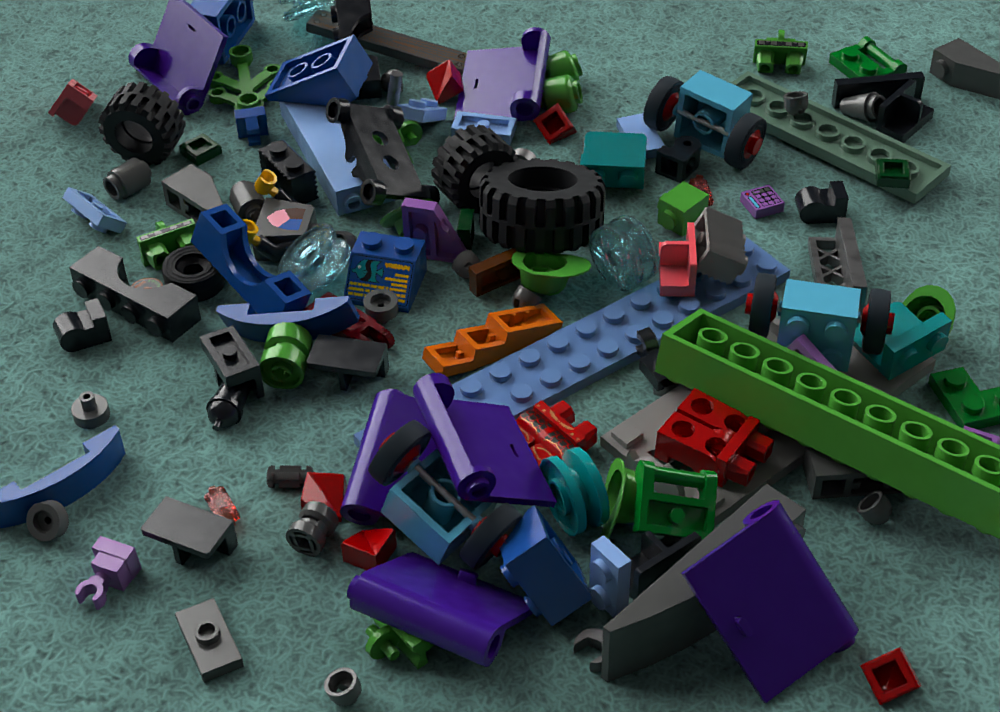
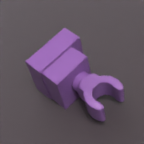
M100 536L92 547L95 558L91 562V566L95 575L81 582L75 589V595L79 604L83 603L88 595L95 594L92 597V601L96 610L101 609L105 605L109 586L124 591L142 569L135 547Z

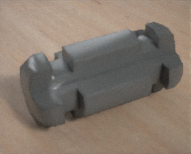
M271 465L267 470L268 487L274 488L275 484H279V488H301V485L305 483L307 472H314L313 468L306 466V469H302V466L280 465V469H275V465Z

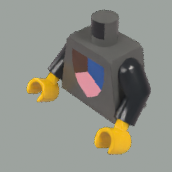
M264 169L255 182V191L261 195L270 194L272 197L265 198L256 224L251 220L243 219L247 224L249 245L253 244L256 261L282 263L295 259L309 258L313 243L330 244V239L333 235L332 224H318L315 208L312 205L296 201L284 189L276 188L274 185L277 182V176L273 171Z

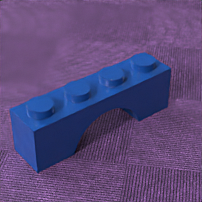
M227 203L200 212L190 242L241 297L251 304L257 314L303 311L306 308L311 292L290 270L275 276L266 272L258 264L249 246L247 224Z

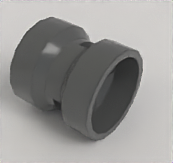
M309 501L299 514L300 520L293 522L288 529L286 540L295 551L315 557L326 544L325 537L331 536L337 528L339 518L324 503Z

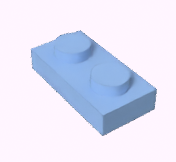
M421 98L420 100L409 99L407 104H397L403 110L404 119L422 123L446 119L448 108L439 107L436 100Z
M458 111L451 126V137L455 135L456 130L460 128L465 130L468 125H474L475 127L484 125L486 128L493 130L508 145H511L517 128V118Z
M68 187L62 197L73 206L72 212L80 217L89 219V226L99 232L107 233L110 230L121 233L127 224L126 221L92 194Z
M603 535L591 543L589 589L593 597L591 601L599 610L605 609L614 618L629 604L631 560Z

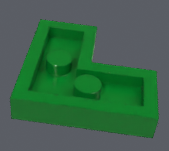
M964 367L930 374L928 384L957 426L964 428L965 425L974 429H981L1000 424V387L980 391Z

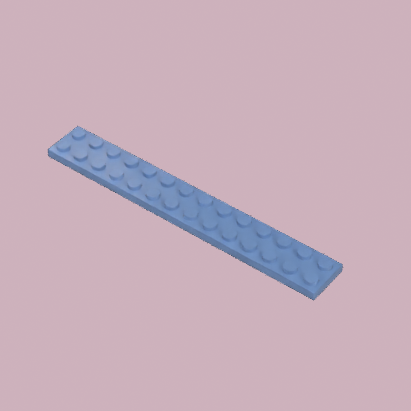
M746 237L744 251H746L745 256L748 257V264L743 274L737 275L731 284L726 285L725 281L720 282L719 279L708 278L707 274L702 275L699 272L696 275L695 297L660 296L659 280L452 384L455 392L454 400L509 406L516 420L524 412L533 410V405L541 400L548 406H551L640 359L641 357H639L635 349L636 346L642 344L637 338V331L650 327L656 335L660 347L662 333L701 308L716 316H721L746 303L747 294L754 292L758 273L776 275V286L789 279L790 270ZM365 429L353 434L354 444L358 448Z

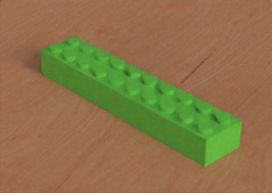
M701 308L662 333L655 372L667 377L671 382L682 384L692 390L696 388L740 411L747 417L751 415L759 419L760 423L766 428L797 440L802 446L824 453L837 463L846 464L859 470L872 480L881 481L900 490L909 498L918 499L937 508L944 515L955 517L974 526L983 534L992 535L1000 539V445Z

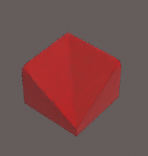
M450 59L426 73L428 83L438 104L463 92L461 74Z
M558 103L533 120L549 145L577 132Z
M307 472L301 496V509L309 501H318L329 506L338 516L339 522H342L343 516L340 513V509L347 489L345 475Z
M391 528L361 530L345 539L341 544L343 562L364 570H369L386 563L397 548L396 531Z
M898 647L860 665L880 705L921 687L902 647Z

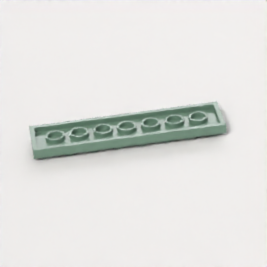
M749 71L731 82V84L753 93L750 113L766 120V133L873 185H876V159L909 160L911 175L909 189L880 188L913 204H916L950 174V164L808 99V107L803 114H789L784 107L783 95L792 91Z

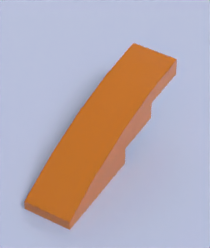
M543 303L535 306L488 313L485 325L458 329L453 342L424 347L422 359L435 373H442L447 377L461 374L491 364L547 337L560 329L563 322Z

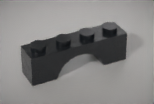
M335 0L336 5L330 6L332 23H338V27L333 28L334 42L351 35H355L357 40H359L364 35L373 31L370 0ZM367 54L373 64L367 74V79L362 84L359 96L355 100L382 98L377 56Z
M97 246L69 267L73 280L72 287L80 297H87L91 300L98 298L104 310L114 311L123 316L129 323H136L148 329L155 337L161 336L173 343L201 320L197 295L173 283L149 289L135 288L127 285L128 279L123 258L100 246Z

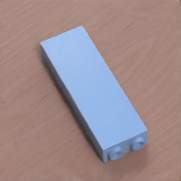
M279 102L281 116L307 162L316 171V178L337 215L341 216L374 207L365 205L361 200L360 190L363 181L353 177L351 173L356 166L357 160L355 159L352 163L346 161V144L341 125L327 120L326 106ZM383 159L385 165L391 168L387 160ZM385 199L383 204L396 201V199Z

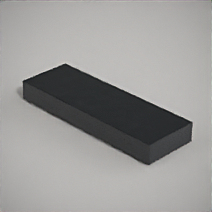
M922 72L835 79L831 104L834 109H839L843 98L877 92L879 95L884 96L885 99H888L910 79L917 81L914 98L921 100L925 76Z

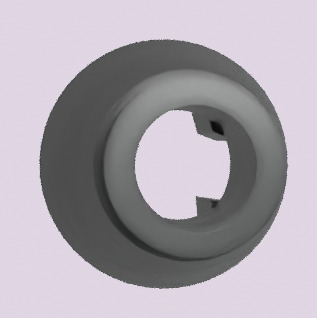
M877 92L845 97L840 103V111L843 115L873 123L877 121L879 107L886 99Z

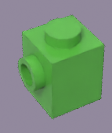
M683 181L659 198L657 204V223L683 237L687 233V222L695 223L705 207H708L709 194Z

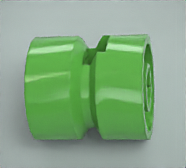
M291 322L278 323L270 328L259 363L264 383L270 387L280 389H293L302 384L307 368L306 361L313 344L312 336L308 330L301 325Z

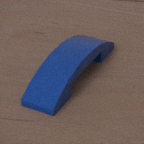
M349 296L315 298L313 310L256 314L250 303L217 305L216 312L227 327L233 325L240 336L264 343L270 328L278 323L291 322L301 325L308 330L312 340H316L318 334H335L359 322L360 318Z
M114 425L82 443L85 455L21 490L14 481L0 488V528L26 523L27 513L36 503L55 500L66 507L98 486L117 467L126 454L119 428Z

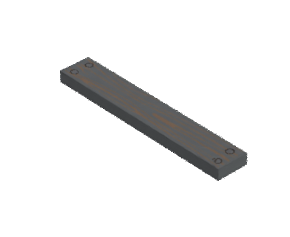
M318 9L306 23V31L334 40L333 28H337L338 23H332L331 12ZM373 25L372 32L358 40L363 49L429 69H434L450 59L460 72L461 78L463 76L467 56L465 52Z

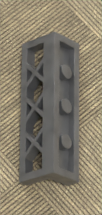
M838 217L835 238L808 237V251L814 283L828 284V282L832 281L839 286L861 289L858 312H861L860 316H862L867 294V283L851 218ZM822 249H834V250H832V251H830V252H826V251H824V250H822ZM829 264L835 268L831 270L824 265Z

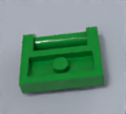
M868 36L863 37L858 44L830 53L829 63L848 78L900 74L907 71V65L899 59L895 60L886 54ZM868 54L869 56H871L873 59H875L877 62L883 65L885 69H883L881 66H879L876 62L871 60L866 55Z
M640 460L637 463L635 470L637 490L633 532L645 533L650 531L653 535L681 539L693 532H697L702 537V541L714 530L718 477L715 471L701 470L700 473L658 467L651 461ZM654 482L697 488L699 499L654 492Z

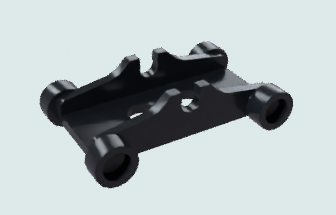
M336 97L328 101L326 117L329 122L341 125L346 144L345 159L349 163H352L355 159L357 160L356 166L351 173L353 177L363 181L360 196L365 205L380 206L385 199L404 200L405 197L420 200L432 199L433 202H438L439 204L440 193L438 188L434 185L421 184L397 131L401 128L404 121V113L401 107L385 105L381 108L352 104L346 99ZM372 135L379 136L382 139L383 145L376 142ZM383 159H386L390 166L394 164L395 168H389L385 165Z

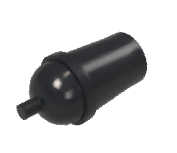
M251 381L227 388L224 382H222L206 406L208 418L213 424V430L219 431L220 428H229L240 422L243 416V408L252 389Z

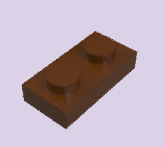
M513 247L469 266V290L476 297L520 279V270L513 265L511 259L513 254L517 252L516 248Z

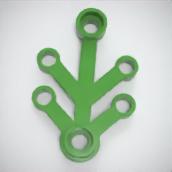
M243 44L231 47L229 50L230 62L238 70L239 81L224 76L222 72L215 71L210 85L212 89L209 90L210 102L216 105L227 103L234 106L235 110L264 106V102L267 101L265 94L281 66L269 64L264 67L261 73L251 79L249 66L253 62L251 47ZM267 81H269L267 83L266 88L261 90L259 93L254 92ZM222 87L238 92L240 95L236 96L228 93Z

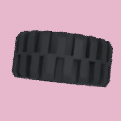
M531 158V160L519 159L511 163H501L498 167L490 168L480 180V229L492 243H499L501 247L506 249L514 247L518 252L526 253V251L535 252V254L553 252V254H558L567 250L570 252L579 250L581 246L587 247L591 245L602 233L604 228L606 185L596 171L589 170L584 165H575L574 162L570 161L562 162L558 161V159L540 160V158Z

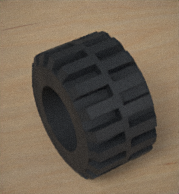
M131 82L118 89L102 111L98 123L101 124L99 131L104 135V142L111 146V150L114 153L120 154L121 158L126 161L131 158H137L140 161H145L150 166L152 163L155 165L161 164L163 160L165 161L169 157L184 133L185 120L182 119L184 117L183 111L177 108L179 104L175 100H171L167 92H161L155 85L147 86L145 82H139L137 85Z
M468 125L465 130L460 128L455 131L454 136L451 137L449 135L445 139L446 143L436 151L438 156L433 159L432 164L435 167L431 172L432 177L435 178L433 181L435 185L453 204L460 209H474V213H479L480 180L484 174L494 166L498 167L504 162L511 163L514 160H519V158L515 155L514 149L490 128H486L484 125H478L477 127Z

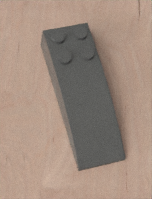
M768 484L764 485L603 627L601 678L608 683L647 668L688 648L716 631L717 629L681 573L745 528L743 520L749 513L773 500L780 501L803 538L806 529L803 527L806 509Z

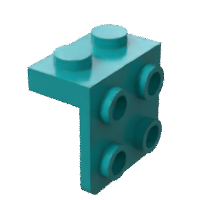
M587 132L585 134L584 152L581 154L580 165L587 166L589 170L596 171L604 181L605 187L644 189L647 137L640 133Z
M893 302L890 304V313H895L892 335L886 334L881 355L862 352L863 335L860 332V323L855 330L853 346L883 376L891 380L943 351L949 340L948 335L952 320L941 312L922 322L901 302Z

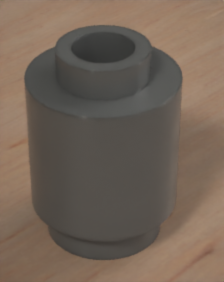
M131 158L109 171L107 177L103 178V185L106 192L114 200L126 199L150 185L152 172L145 161Z
M246 180L239 181L231 188L230 202L236 214L242 220L248 219L256 224L265 198L255 191L254 183Z

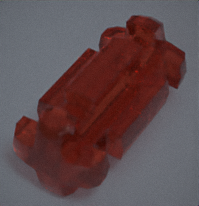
M700 174L696 175L695 178H691L689 184L709 194L708 206H712L714 199L712 198L709 185H707V180L703 179V175Z
M210 486L208 488L209 492L204 495V499L211 512L233 520L234 526H236V521L240 519V513L237 511L226 489L223 486Z

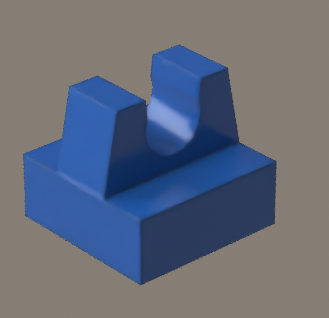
M265 107L234 110L238 138H248L249 146L261 145L260 136L269 135Z

